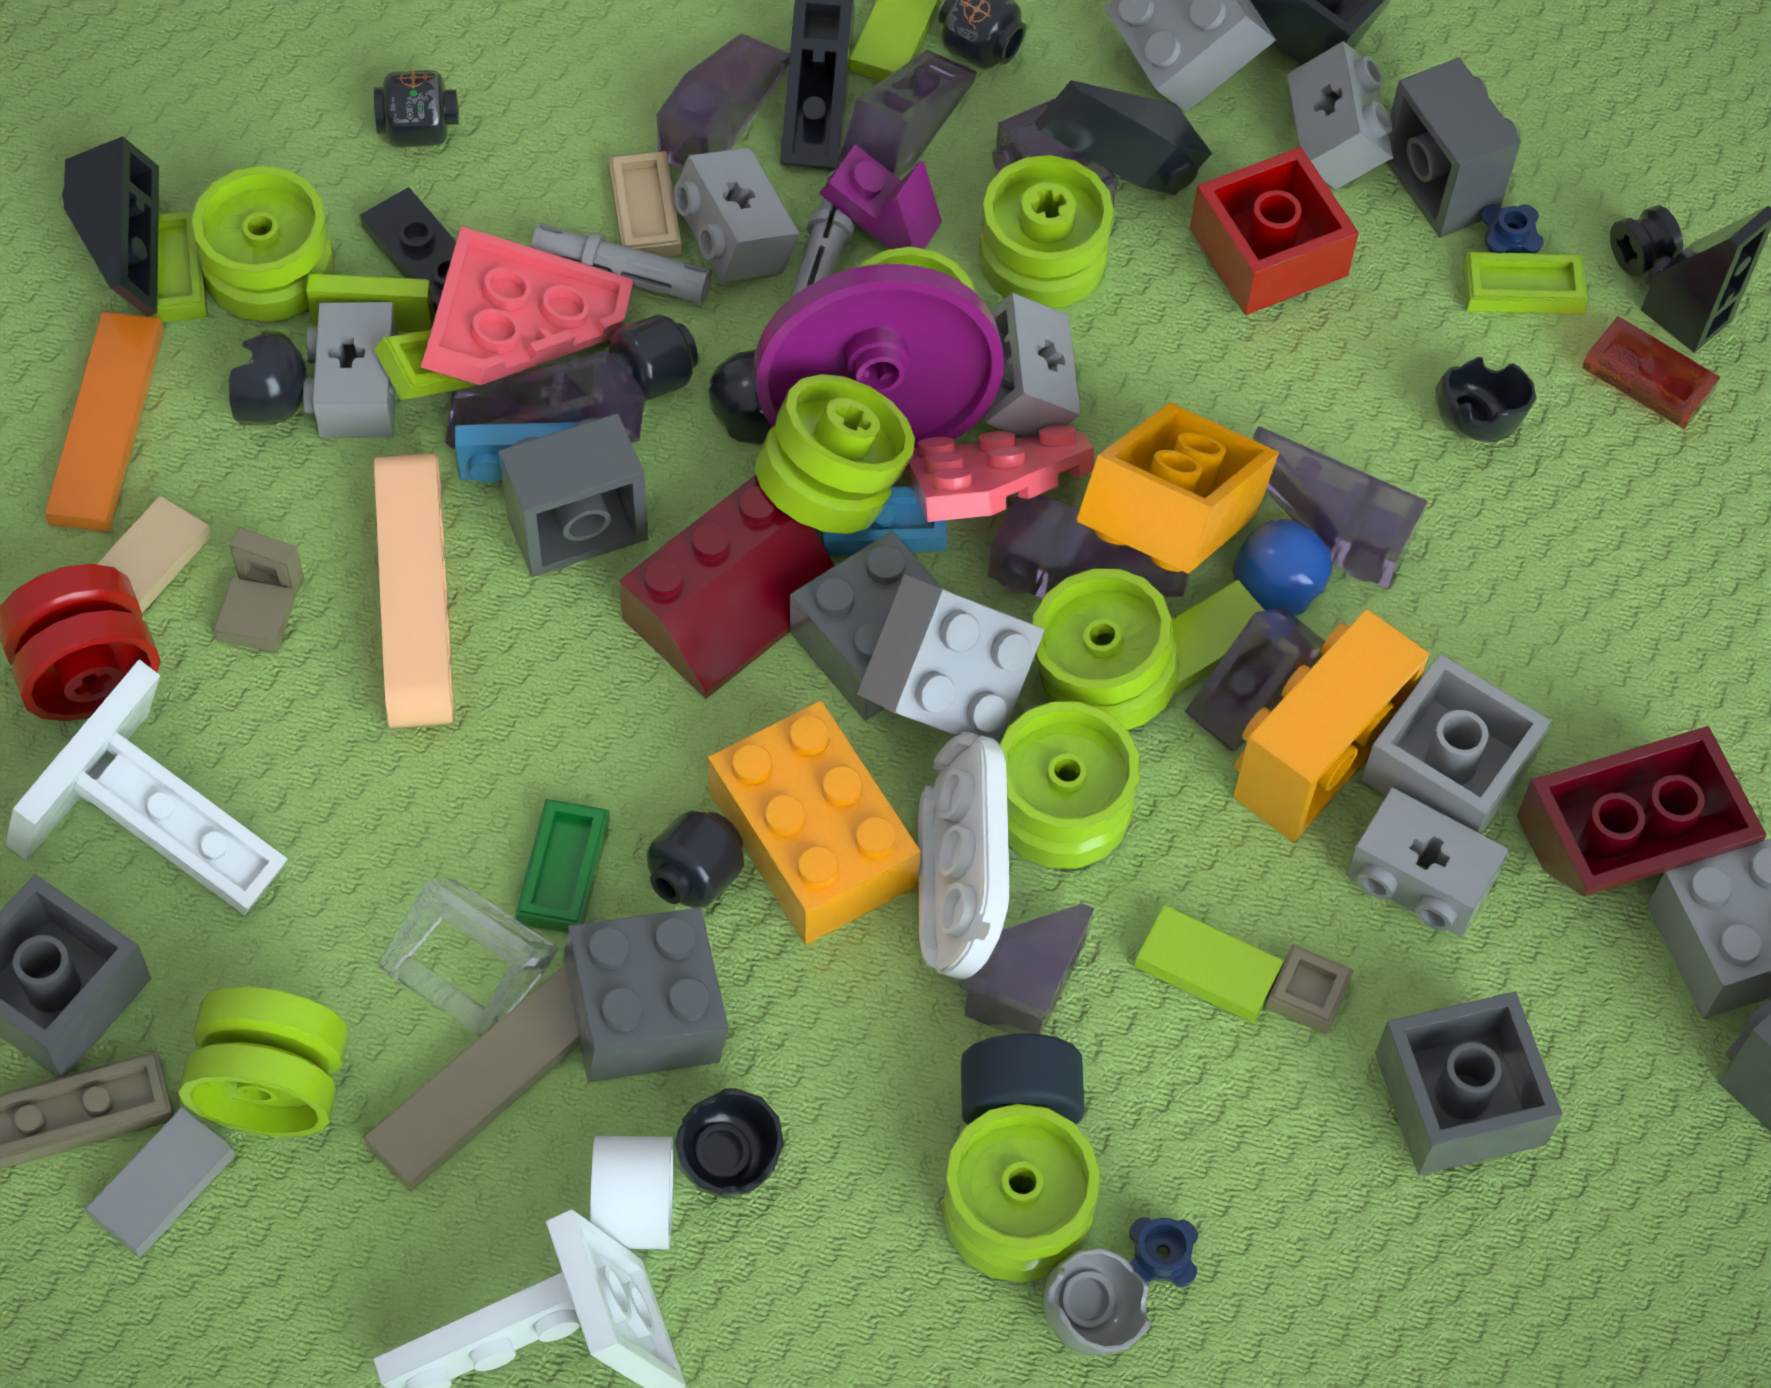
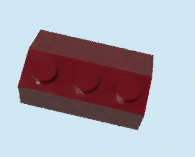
M754 475L619 580L622 619L707 699L790 632V594L835 565L814 529L797 522L778 509L761 489L757 475Z
M1709 726L1531 779L1517 814V818L1543 871L1583 897L1762 842L1767 835Z

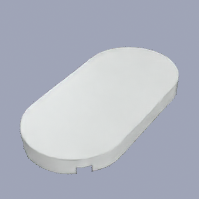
M961 732L958 736H954L939 751L933 762L932 769L940 771L934 787L926 784L921 794L918 810V847L921 850L918 878L920 950L926 964L937 969L935 972L958 980L967 979L976 974L989 959L1001 935L1009 902L1005 756L1000 744L995 739L970 732Z

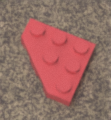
M461 226L421 368L477 385H483L610 340L613 332L622 328L633 280Z
M1067 425L1044 427L1039 430V436L1015 438V434L1008 431L987 432L978 436L979 442L954 444V439L931 437L918 441V448H914L913 455L904 473L927 522L991 516L1006 509V498L1008 495L1018 492L1019 498L1030 499L1058 487V474L1070 469V475L1079 477L1092 472L1094 468L1093 445L1083 431L1076 432L1074 427Z

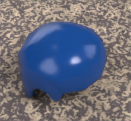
M1288 519L1269 520L1258 526L1245 539L1234 562V581L1239 580L1267 613L1271 615H1299L1305 612L1310 603L1320 593H1323L1329 577L1332 575L1331 549L1315 530L1298 521Z

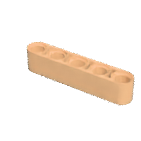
M437 453L374 458L384 691L389 729L451 724L454 723V701Z

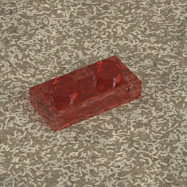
M1619 316L1615 318L1587 353L1582 366L1586 371L1683 429L1687 427L1715 391L1720 379L1719 375Z

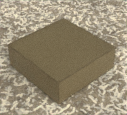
M239 528L230 543L238 578L293 588L294 596L296 597L305 580L297 547Z
M231 578L214 629L217 642L278 653L295 602L293 588Z
M1292 944L1265 1009L1327 1034L1354 970Z

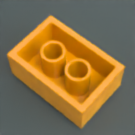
M1170 402L1098 454L1076 521L1094 529L1095 534L1108 543L1128 545L1149 555L1152 562L1163 569L1176 572L1183 571L1189 574L1257 516L1279 451Z
M1368 609L1350 627L1344 622L1339 624L1323 644L1320 652L1323 656L1311 669L1305 664L1300 666L1283 688L1281 694L1284 697L1283 700L1272 711L1266 707L1260 709L1248 723L1242 734V739L1247 744L1234 766L1239 775L1233 798L1293 843L1368 761L1374 742L1420 682L1429 656V652Z
M822 700L708 756L709 794L723 816L733 823L739 831L745 851L805 945L918 887L921 850Z

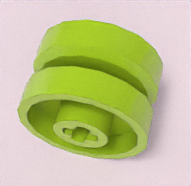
M1047 155L1023 158L1004 167L988 185L983 201L979 258L982 274L995 292L1005 298L1011 293H1015L1055 309L1065 308L1088 297L1102 281L1107 263L1109 236L1114 215L1110 191L1099 176L1075 160Z
M263 165L243 168L214 181L198 198L191 219L199 258L201 259L207 290L221 308L241 319L261 322L292 318L310 308L306 292L309 274H333L335 265L322 198L307 179L283 168Z
M819 374L800 379L788 391L778 411L776 425L769 430L758 452L755 472L761 489L774 505L797 522L823 532L851 534L868 529L880 517L891 496L893 484L902 476L913 455L915 437L909 421L891 400L872 387L843 376Z
M1091 569L1067 577L1046 593L1033 615L1032 624L1045 629L1035 657L1049 703L1082 702L1107 711L1127 730L1145 725L1166 708L1178 686L1179 657L1174 641L1171 615L1163 595L1145 578L1121 569Z
M1050 702L1027 710L1007 728L1000 743L1006 761L1008 845L1024 859L1048 868L1078 869L1100 861L1122 842L1131 822L1134 798L1140 779L1139 751L1128 730L1107 711L1082 702Z
M250 986L228 987L207 993L200 1003L192 1034L199 1049L193 1050L186 1059L178 1090L182 1103L203 1118L221 1126L251 1134L274 1137H303L323 1131L330 1123L337 1092L334 1080L330 1076L335 1075L342 1067L349 1039L347 1023L333 1010L311 999L280 990Z
M1024 1104L1005 1106L989 1110L968 1124L950 1150L942 1210L949 1241L967 1264L991 1278L1024 1283L1046 1278L1051 1270L1068 1253L1081 1250L1090 1234L1101 1174L1092 1144L1075 1123L1044 1107Z

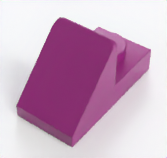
M855 144L847 152L819 192L821 196L889 249L904 247L925 249L942 223L928 173L921 160L900 180Z

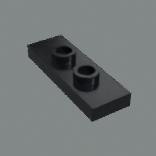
M408 187L360 214L361 225L405 278L430 280L434 313L436 314L456 241Z

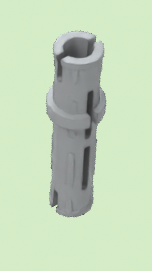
M834 171L828 174L827 181ZM822 197L819 209L811 213L807 231L810 237L790 298L813 284V281L815 283L822 278L835 274L843 246L848 245L852 240L855 231L852 219L824 197Z
M540 222L531 248L633 280L632 286L678 297L698 305H703L711 282V268L687 264L653 253L620 246L606 241L605 235L595 232L586 236L561 230L560 228Z

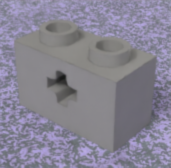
M1343 41L1287 74L1299 147H1302L1327 184L1334 189H1338L1393 158L1389 133L1392 131V122L1383 106L1380 87L1384 84L1383 75L1376 62L1370 56L1366 55L1363 57Z
M751 148L688 155L679 181L674 187L673 198L678 213L686 219L698 241L702 256L709 260L720 282L724 283L782 274L800 233Z
M1011 293L990 310L995 318L1002 343L1004 371L997 395L984 414L985 423L1022 437L1039 436L1041 428L1068 425L1080 416L1069 315L1018 294Z
M392 302L319 303L318 327H308L307 357L309 364L315 363V375L305 379L303 400L305 413L315 414L320 438L393 437L396 390L374 351V348L383 337L398 335Z
M1392 787L1357 844L1346 876L1356 880L1359 886L1368 894L1379 899H1391L1415 912L1417 917L1427 926L1440 931L1449 930L1463 938L1496 881L1509 849ZM1420 866H1426L1428 867V870L1420 868Z

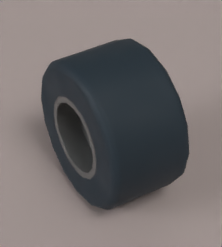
M1036 1033L1007 1034L990 1037L974 1043L963 1052L961 1058L962 1120L968 1125L989 1110L1014 1104H1024L1049 1108L1072 1121L1075 1125L1078 1124L1083 1118L1085 1108L1082 1054L1070 1042L1058 1037Z

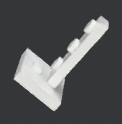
M138 660L12 810L5 846L27 861L81 797L87 802L90 801L245 916L282 870L288 859L128 741L147 718L160 679L158 673Z
M572 1209L545 1221L562 1269L561 1273L373 1358L380 1383L386 1388H450L452 1385L451 1379L473 1369L486 1371L503 1366L514 1359L516 1356L514 1350L538 1339L542 1342H549L564 1338L574 1333L581 1325L590 1355L642 1387H686L642 1259Z

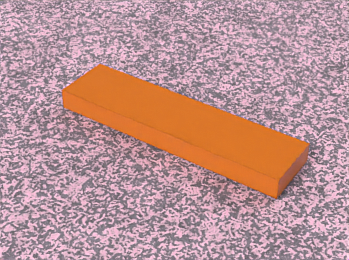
M110 312L101 313L45 511L49 525L110 532L164 334L161 318Z

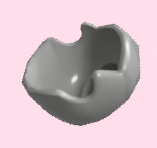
M1101 1246L1075 1250L1068 1253L1047 1276L1043 1292L1045 1319L1063 1345L1082 1354L1095 1356L1119 1353L1129 1349L1148 1331L1151 1325V1320L1146 1315L1149 1286L1139 1274L1134 1272L1131 1264L1117 1253Z

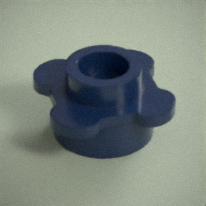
M1495 204L1485 207L1481 214V220L1488 227L1485 234V244L1488 250L1496 253H1537L1540 251L1544 239L1537 233L1535 223L1539 218L1537 210L1526 204L1501 208Z
M1147 1217L1137 1219L1131 1225L1129 1237L1135 1243L1134 1259L1130 1261L1134 1272L1139 1274L1147 1284L1153 1280L1171 1281L1180 1288L1192 1284L1197 1275V1267L1191 1261L1193 1245L1198 1238L1196 1228L1186 1220L1177 1221L1171 1218L1151 1220ZM1160 1247H1165L1169 1250L1170 1254L1168 1257L1162 1258L1158 1256L1156 1250Z

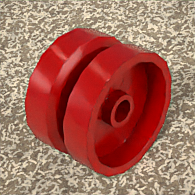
M98 564L65 566L33 578L14 590L1 604L0 642L9 664L12 665L11 671L27 711L41 719L71 721L90 718L138 660L157 673L161 663L159 654L147 623L142 620L143 615L128 576L114 567Z

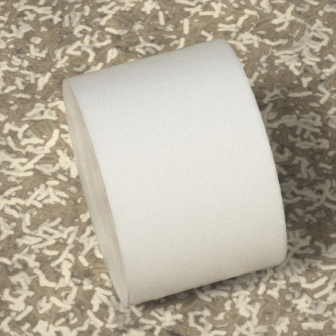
M595 1135L591 1172L590 1223L627 1249H670L673 1203V1137Z

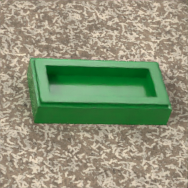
M545 799L515 913L517 924L565 933L568 932V926L584 924L610 823L609 810Z

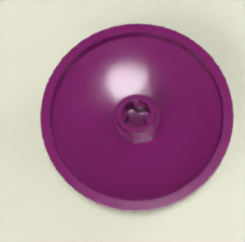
M876 264L851 268L822 278L807 286L790 298L773 315L759 339L754 359V377L759 404L772 428L776 425L778 411L788 391L800 379L819 374L843 376L872 387L896 405L909 421L915 437L914 448H918V441L931 437H948L956 440L973 427L985 414L996 397L1004 371V355L995 318L981 297L961 281L947 274L925 267L906 264Z

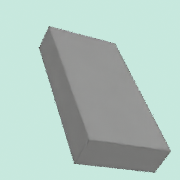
M181 1107L85 1210L89 1218L140 1258L236 1155L232 1146Z

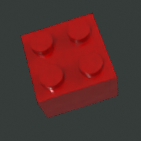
M1301 146L1197 185L1190 230L1245 316L1349 275L1359 232Z

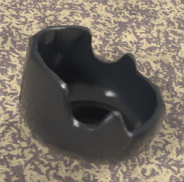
M264 330L260 335L242 343L243 348L253 353L252 359L242 366L233 368L230 372L229 402L233 418L240 425H272L282 423L294 415L300 407L303 397V385L307 378V368L302 354L290 338L282 332Z
M756 349L735 353L718 365L709 380L710 388L708 392L714 414L720 416L732 438L738 441L763 443L772 427L765 418L758 400L754 377Z
M1477 357L1461 367H1450L1441 377L1435 388L1439 415L1444 423L1455 433L1479 442H1498L1508 438L1523 422L1537 399L1534 382L1520 366L1509 363L1501 370H1491L1485 366L1483 357Z
M725 1088L692 1106L682 1118V1125L678 1128L675 1140L681 1172L698 1191L722 1198L741 1196L760 1187L774 1172L784 1145L779 1116L761 1096L737 1088Z

